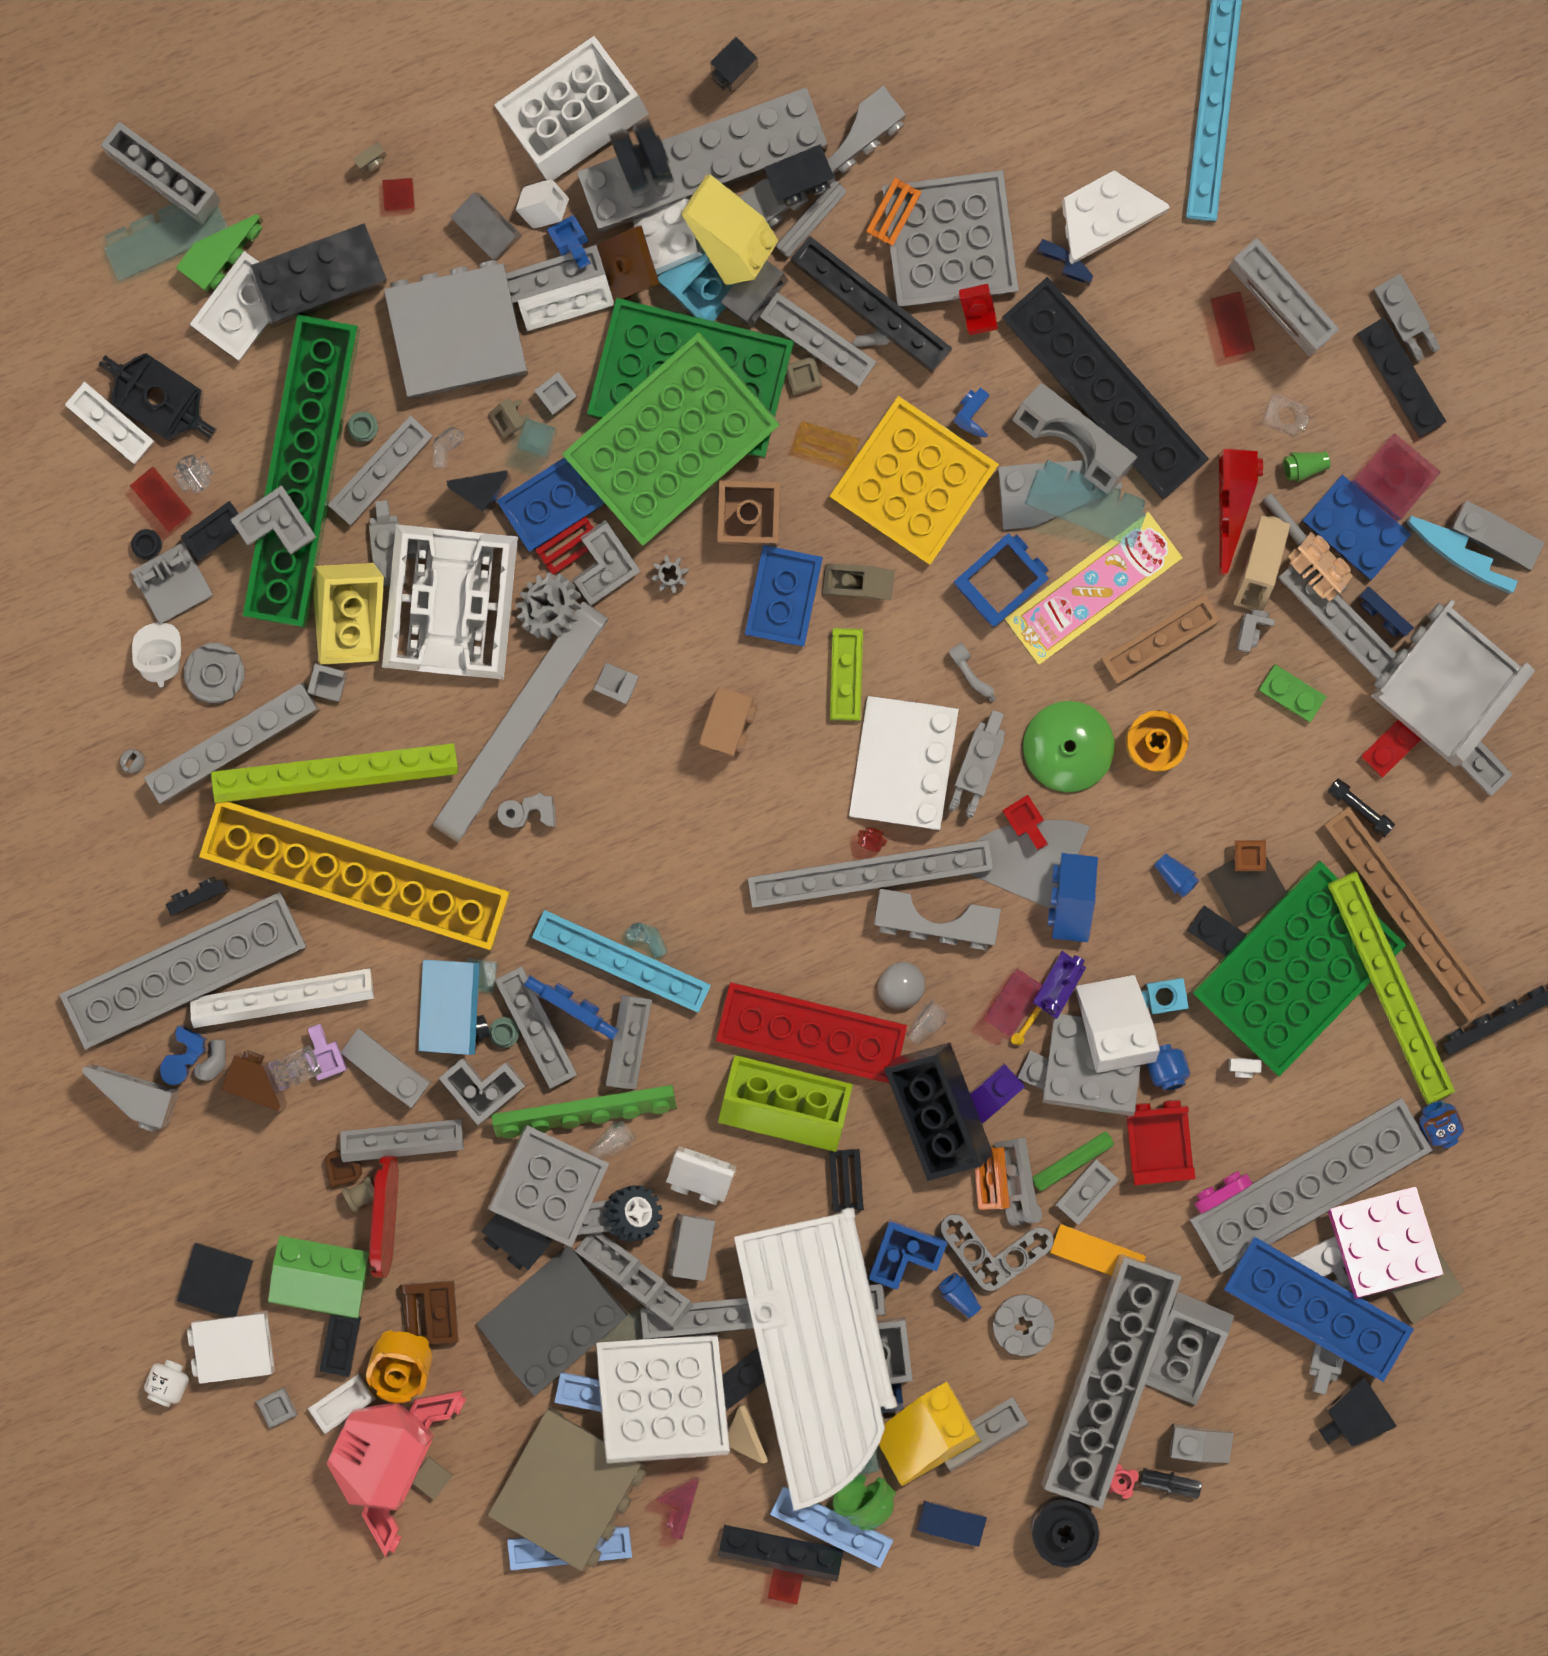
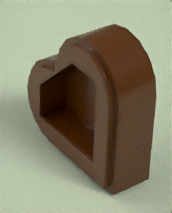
M340 1150L330 1152L325 1158V1168L330 1188L353 1183L362 1176L363 1167L359 1161L342 1162Z

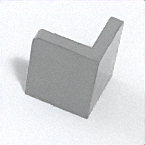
M607 663L593 690L628 705L640 677Z
M315 664L307 693L340 702L348 673Z

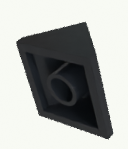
M504 470L448 480L446 482L447 487L453 493L487 516L496 504V500L501 497L512 480L510 473Z

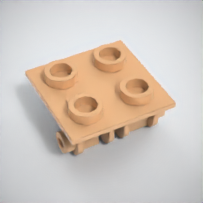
M1311 531L1298 549L1296 548L1288 555V558L1291 560L1290 564L1299 574L1313 564L1302 575L1303 578H1306L1317 568L1319 573L1308 584L1312 585L1323 575L1324 577L1312 588L1322 599L1326 598L1330 601L1338 592H1342L1353 575L1350 573L1351 570L1348 564L1343 559L1336 558L1329 551L1330 546L1326 540L1319 535L1316 536Z

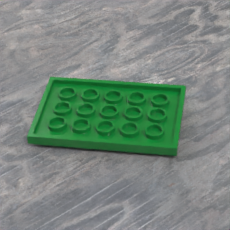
M616 298L587 416L602 419L700 332L770 413L776 417L794 341ZM771 433L746 455L765 460Z
M1320 860L1295 883L1191 991L1279 1077L1371 982L1327 885L1339 878ZM1378 918L1393 954L1396 956L1406 944Z

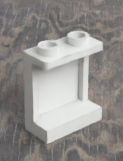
M267 1311L204 1321L195 1320L191 1323L192 1328L187 1330L189 1346H194L196 1358L191 1359L192 1373L194 1377L198 1376L199 1384L271 1375L275 1372Z

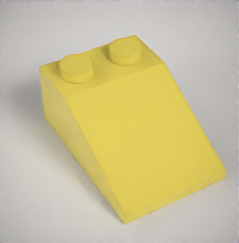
M711 174L704 177L681 213L725 285L754 280L778 242L765 218Z
M374 563L315 566L313 596L319 664L379 661L384 576Z

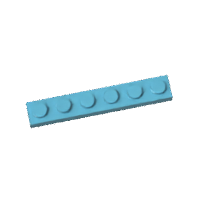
M546 910L543 911L532 936L533 939L698 1013L711 984Z

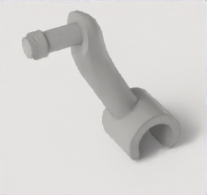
M959 643L951 648L949 651L955 664L960 667L970 685L976 691L988 697L990 702H994L996 700V696L993 694L994 688L980 681L966 663V660L971 655L964 644Z

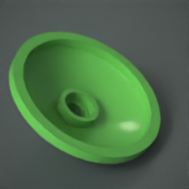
M1076 701L1057 702L1038 712L1029 723L1023 741L1024 758L1030 772L1043 785L1060 792H1077L1096 784L1110 768L1115 750L1113 733L1106 719L1096 709ZM1072 740L1075 743L1076 748L1073 752L1065 750L1064 744L1066 741Z

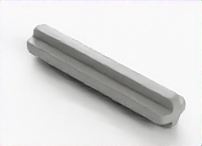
M837 181L831 183V189L823 192L776 244L777 249L783 255L791 256L846 194L845 188Z

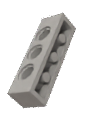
M121 122L117 123L100 145L107 156L202 225L221 202L217 193Z

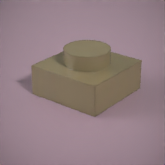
M376 142L353 158L362 173L366 170L371 173L385 163L383 158L387 154L379 142Z

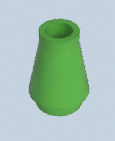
M1326 451L1291 452L1289 456L1283 458L1285 476L1288 481L1295 480L1299 482L1323 470L1330 469L1328 453Z

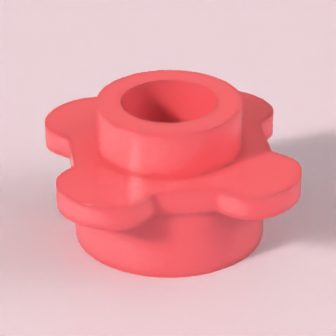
M1117 1464L1108 1492L1121 1494L1125 1499L1132 1497L1134 1483L1139 1479L1138 1472L1134 1469L1129 1471L1122 1468L1120 1464ZM1120 1478L1125 1480L1123 1484L1119 1483Z

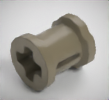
M370 1176L365 1178V1182L351 1189L346 1187L342 1190L354 1214L359 1212L360 1207L373 1201L374 1181Z

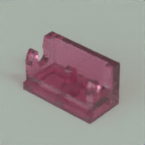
M1016 968L983 1019L1012 1037L1033 1005L1032 1002L1042 984Z

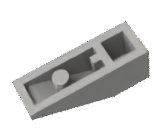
M1469 501L1461 504L1449 530L1468 536L1469 541L1529 570H1532L1545 544L1543 541L1499 516Z
M360 1028L356 1030L341 1051L342 1055L411 1108L416 1105L432 1083L431 1080Z

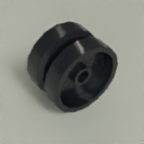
M649 118L634 123L633 131L638 142L637 144L633 145L628 132L623 128L608 134L634 197L649 191V183L645 175L646 171H650L655 184L659 187L674 181L667 163L669 162L667 153L659 135L656 136Z
M1062 1495L1051 1497L1040 1504L1033 1515L1030 1528L1034 1546L1040 1556L1050 1564L1064 1568L1078 1566L1088 1560L1097 1548L1100 1535L1097 1519L1086 1503ZM1065 1525H1068L1070 1532L1067 1535H1061L1059 1528L1064 1529Z

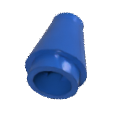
M1167 853L1154 865L1175 895L1179 894L1182 898L1187 896L1200 881L1195 876L1196 872L1170 857Z
M955 1272L939 1284L940 1296L967 1318H971L981 1309V1305L978 1303L964 1276H959Z

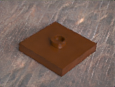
M642 226L633 227L597 244L614 303L616 298L626 300L659 285Z

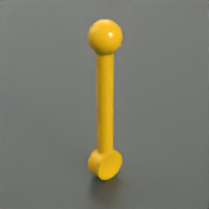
M1037 1006L1019 1033L1012 1035L1011 1042L1014 1045L1021 1046L1024 1043L1023 1036L1041 1012V1008Z

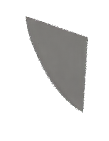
M1044 820L1037 827L1048 845L1039 851L1027 833L1018 837L1011 825L996 829L977 840L989 839L993 870L970 873V875L1047 908H1055L1054 905H1050L1052 887H1057V883H1052L1053 866L1060 865L1061 853L1078 855L1090 826L1067 820Z

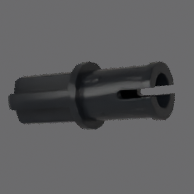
M1143 1468L1140 1487L1164 1491L1168 1496L1170 1493L1197 1499L1201 1493L1202 1482L1176 1476L1173 1471L1168 1474Z

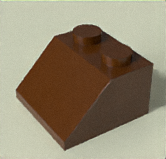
M251 1050L234 1055L221 1090L278 1112L285 1109L287 1105L286 1099L271 1065L263 1061L265 1056Z

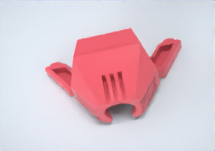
M464 1390L416 1398L410 1411L402 1404L395 1402L355 1409L350 1413L328 1459L327 1466L348 1504L365 1506L361 1515L385 1557L389 1551L395 1553L402 1536L397 1534L400 1527L391 1510L398 1511L402 1507L435 1435L429 1430L431 1423L450 1419L453 1413L459 1415L467 1399L461 1396Z

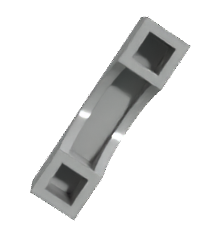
M1042 382L1021 403L1012 420L1036 439L1043 436H1057L1075 445L1085 460L1086 469L1084 477L1106 494H1109L1128 474L1137 459V456L1129 451L1128 448L1116 441Z
M880 889L874 925L880 926L879 932L897 935L898 929L910 931L909 937L927 940L928 934L940 936L939 942L957 945L959 939L970 941L969 947L987 950L988 944L995 945L1001 909L970 904L966 911L956 920L948 923H934L926 920L917 912L913 905L911 894Z

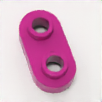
M1236 1171L1223 1179L1225 1183L1223 1186L1216 1190L1210 1186L1196 1194L1199 1200L1194 1205L1199 1213L1202 1214L1251 1186L1253 1183L1248 1174L1241 1175L1239 1171Z

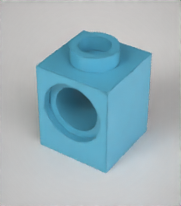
M1182 977L1145 983L1146 990L1141 991L1151 1014L1188 1009L1185 983ZM1166 987L1172 992V1000L1166 1005H1160L1156 1001V993L1159 989Z

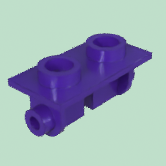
M1061 951L1032 1003L1058 1019L1086 969L1083 965L1084 959L1076 955L1072 958Z

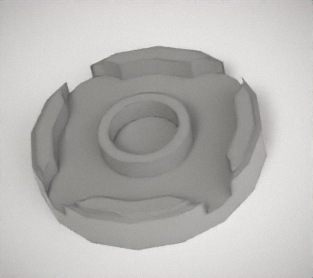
M207 643L197 648L188 656L184 666V680L189 690L197 699L207 703H223L232 699L241 690L245 680V666L240 655L231 647L221 643Z

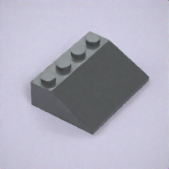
M566 1246L482 1318L477 1325L515 1375L535 1396L625 1319L628 1312L581 1257L576 1254L575 1250L572 1247Z

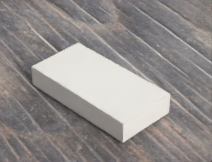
M357 1374L309 1407L308 1410L324 1434L348 1419L353 1410L364 1408L376 1398L360 1374Z

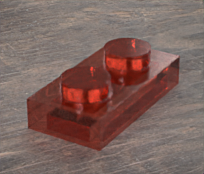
M1238 291L1211 298L1210 303L1224 358L1254 352L1255 347L1241 292Z
M154 466L130 485L169 533L193 514Z

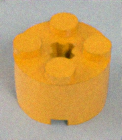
M1162 710L1149 711L1137 717L1129 726L1125 739L1126 750L1130 759L1138 767L1146 771L1161 772L1169 770L1179 764L1184 758L1188 748V732L1184 723L1176 715ZM1154 733L1156 736L1162 735L1164 737V740L1161 742L1162 749H1159L1157 746H1150L1149 743L1152 741L1151 734Z
M388 1330L382 1333L381 1337L374 1344L366 1372L367 1383L377 1390L379 1397L390 1402L405 1403L411 1401V1397L418 1394L420 1396L424 1392L433 1360L428 1340L425 1337L416 1336L408 1332Z

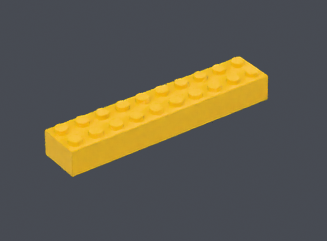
M230 801L216 803L199 855L201 858L488 950H493L511 895V891Z

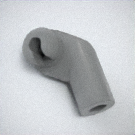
M210 1040L211 1056L202 1064L195 1066L194 1074L196 1078L203 1079L204 1081L212 1080L225 1068L226 1040Z

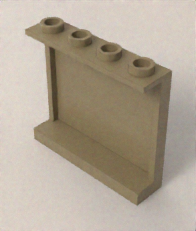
M550 1408L543 1415L488 1516L578 1570L585 1571L589 1567L594 1568L602 1555L599 1548L604 1540L608 1542L614 1534L617 1525L613 1523L619 1513L623 1515L628 1509L632 1500L628 1496L634 1486L638 1488L643 1482L647 1473L643 1469L647 1463L644 1461L606 1463L604 1440L563 1417L564 1414L556 1409Z

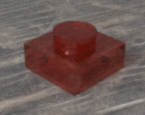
M413 178L382 180L385 212L416 210Z
M773 1568L767 1599L797 1605L803 1574Z

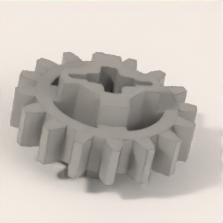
M548 572L546 579L538 575L536 576V584L527 583L528 592H520L519 594L524 598V601L516 604V607L523 611L517 615V618L523 622L522 627L537 638L543 636L550 640L552 633L561 637L562 628L571 629L570 620H578L579 618L574 614V611L581 609L582 605L575 601L581 597V594L575 590L576 585L561 574L555 576Z

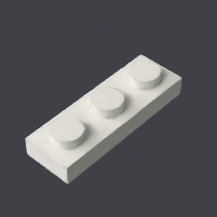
M604 274L518 300V304L526 329L530 331L613 306L614 301L606 275Z
M86 382L79 387L65 404V406L135 465L155 443L153 439Z

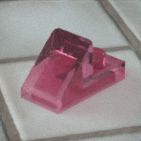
M692 1476L656 1496V1501L678 1507V1511L671 1510L667 1527L672 1529L670 1537L683 1539L700 1477Z

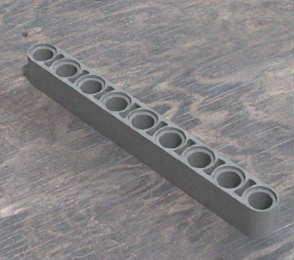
M583 601L581 603L582 608L576 610L574 614L579 617L578 620L571 619L569 622L571 629H563L562 636L557 638L432 826L456 843L467 832L607 623L609 618Z

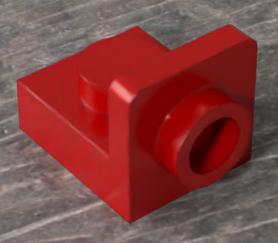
M989 284L958 290L968 334L975 335L997 330L996 311Z

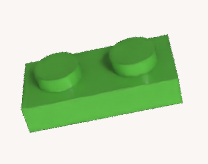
M1274 664L1258 690L1309 723L1313 720L1327 697Z

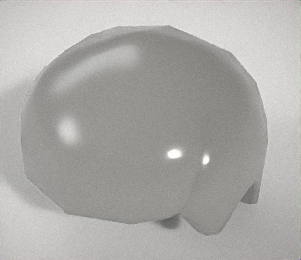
M909 962L893 963L878 980L879 997L886 1006L895 1010L909 1009L916 1005L926 989L925 976L917 966Z

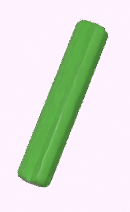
M1101 1133L1033 1176L1034 1185L1039 1191H1043L1113 1147L1114 1141L1109 1133Z

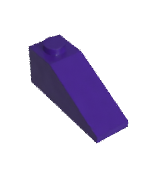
M1002 1063L970 1092L981 1123H984L1025 1088L1005 1063Z

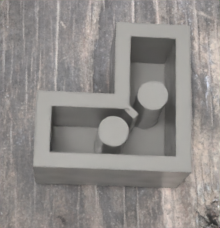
M465 1057L439 1077L441 1082L477 1125L527 1085L508 1061L483 1080Z

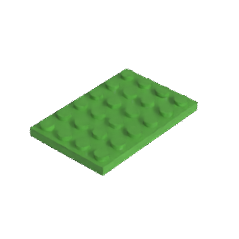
M698 332L563 452L562 455L643 546L773 432L780 423L704 336Z

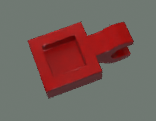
M1029 795L1024 796L1002 810L1018 837L1027 833L1038 851L1048 845L1037 827L1044 822V819Z

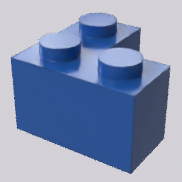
M1061 853L1060 865L1053 866L1052 883H1057V887H1052L1050 905H1054L1055 908L1049 907L1047 926H1053L1052 939L1089 942L1096 898L1098 857Z
M889 1219L868 1278L898 1290L908 1261L934 1271L938 1270L947 1240Z

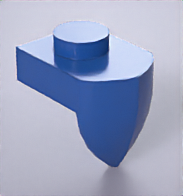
M981 387L977 392L971 389L961 400L960 404L964 407L953 419V422L971 434L987 437L988 434L971 418L987 401L990 394Z

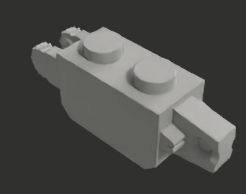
M992 710L988 723L980 722L978 728L975 729L954 785L956 789L948 810L955 812L959 806L962 791L966 790L974 793L972 801L966 810V816L973 818L980 797H983L1005 740L1003 737L1006 731L999 729L1004 716L1003 713Z

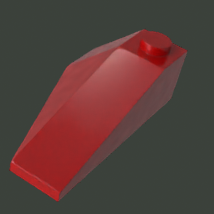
M1223 449L1219 453V575H1227L1258 483V477H1263V458H1258V451Z

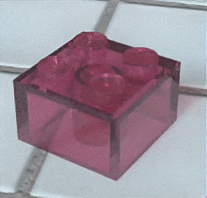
M1393 433L1352 480V483L1396 521H1399L1438 477L1441 471L1398 435Z

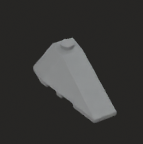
M1085 460L998 467L1003 530L1038 526L1108 494L1084 477L1086 469ZM1121 481L1110 493L1122 488Z

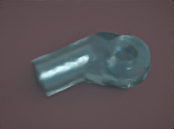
M641 922L633 923L632 926L627 928V939L633 943L636 941L647 943L654 958L668 953L657 928Z

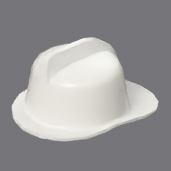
M156 622L144 626L134 636L132 661L134 667L140 671L146 680L157 682L159 687H164V681L169 680L178 673L181 657V637L179 631L173 625Z

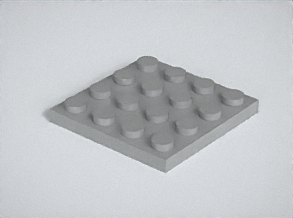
M1003 170L907 183L912 188L922 191L895 244L893 247L890 246L897 305L903 308L960 300L958 290L983 284H989L992 296L1019 292ZM891 185L882 186L883 199ZM898 187L885 209L886 219L902 191ZM907 193L888 229L889 238L913 195Z

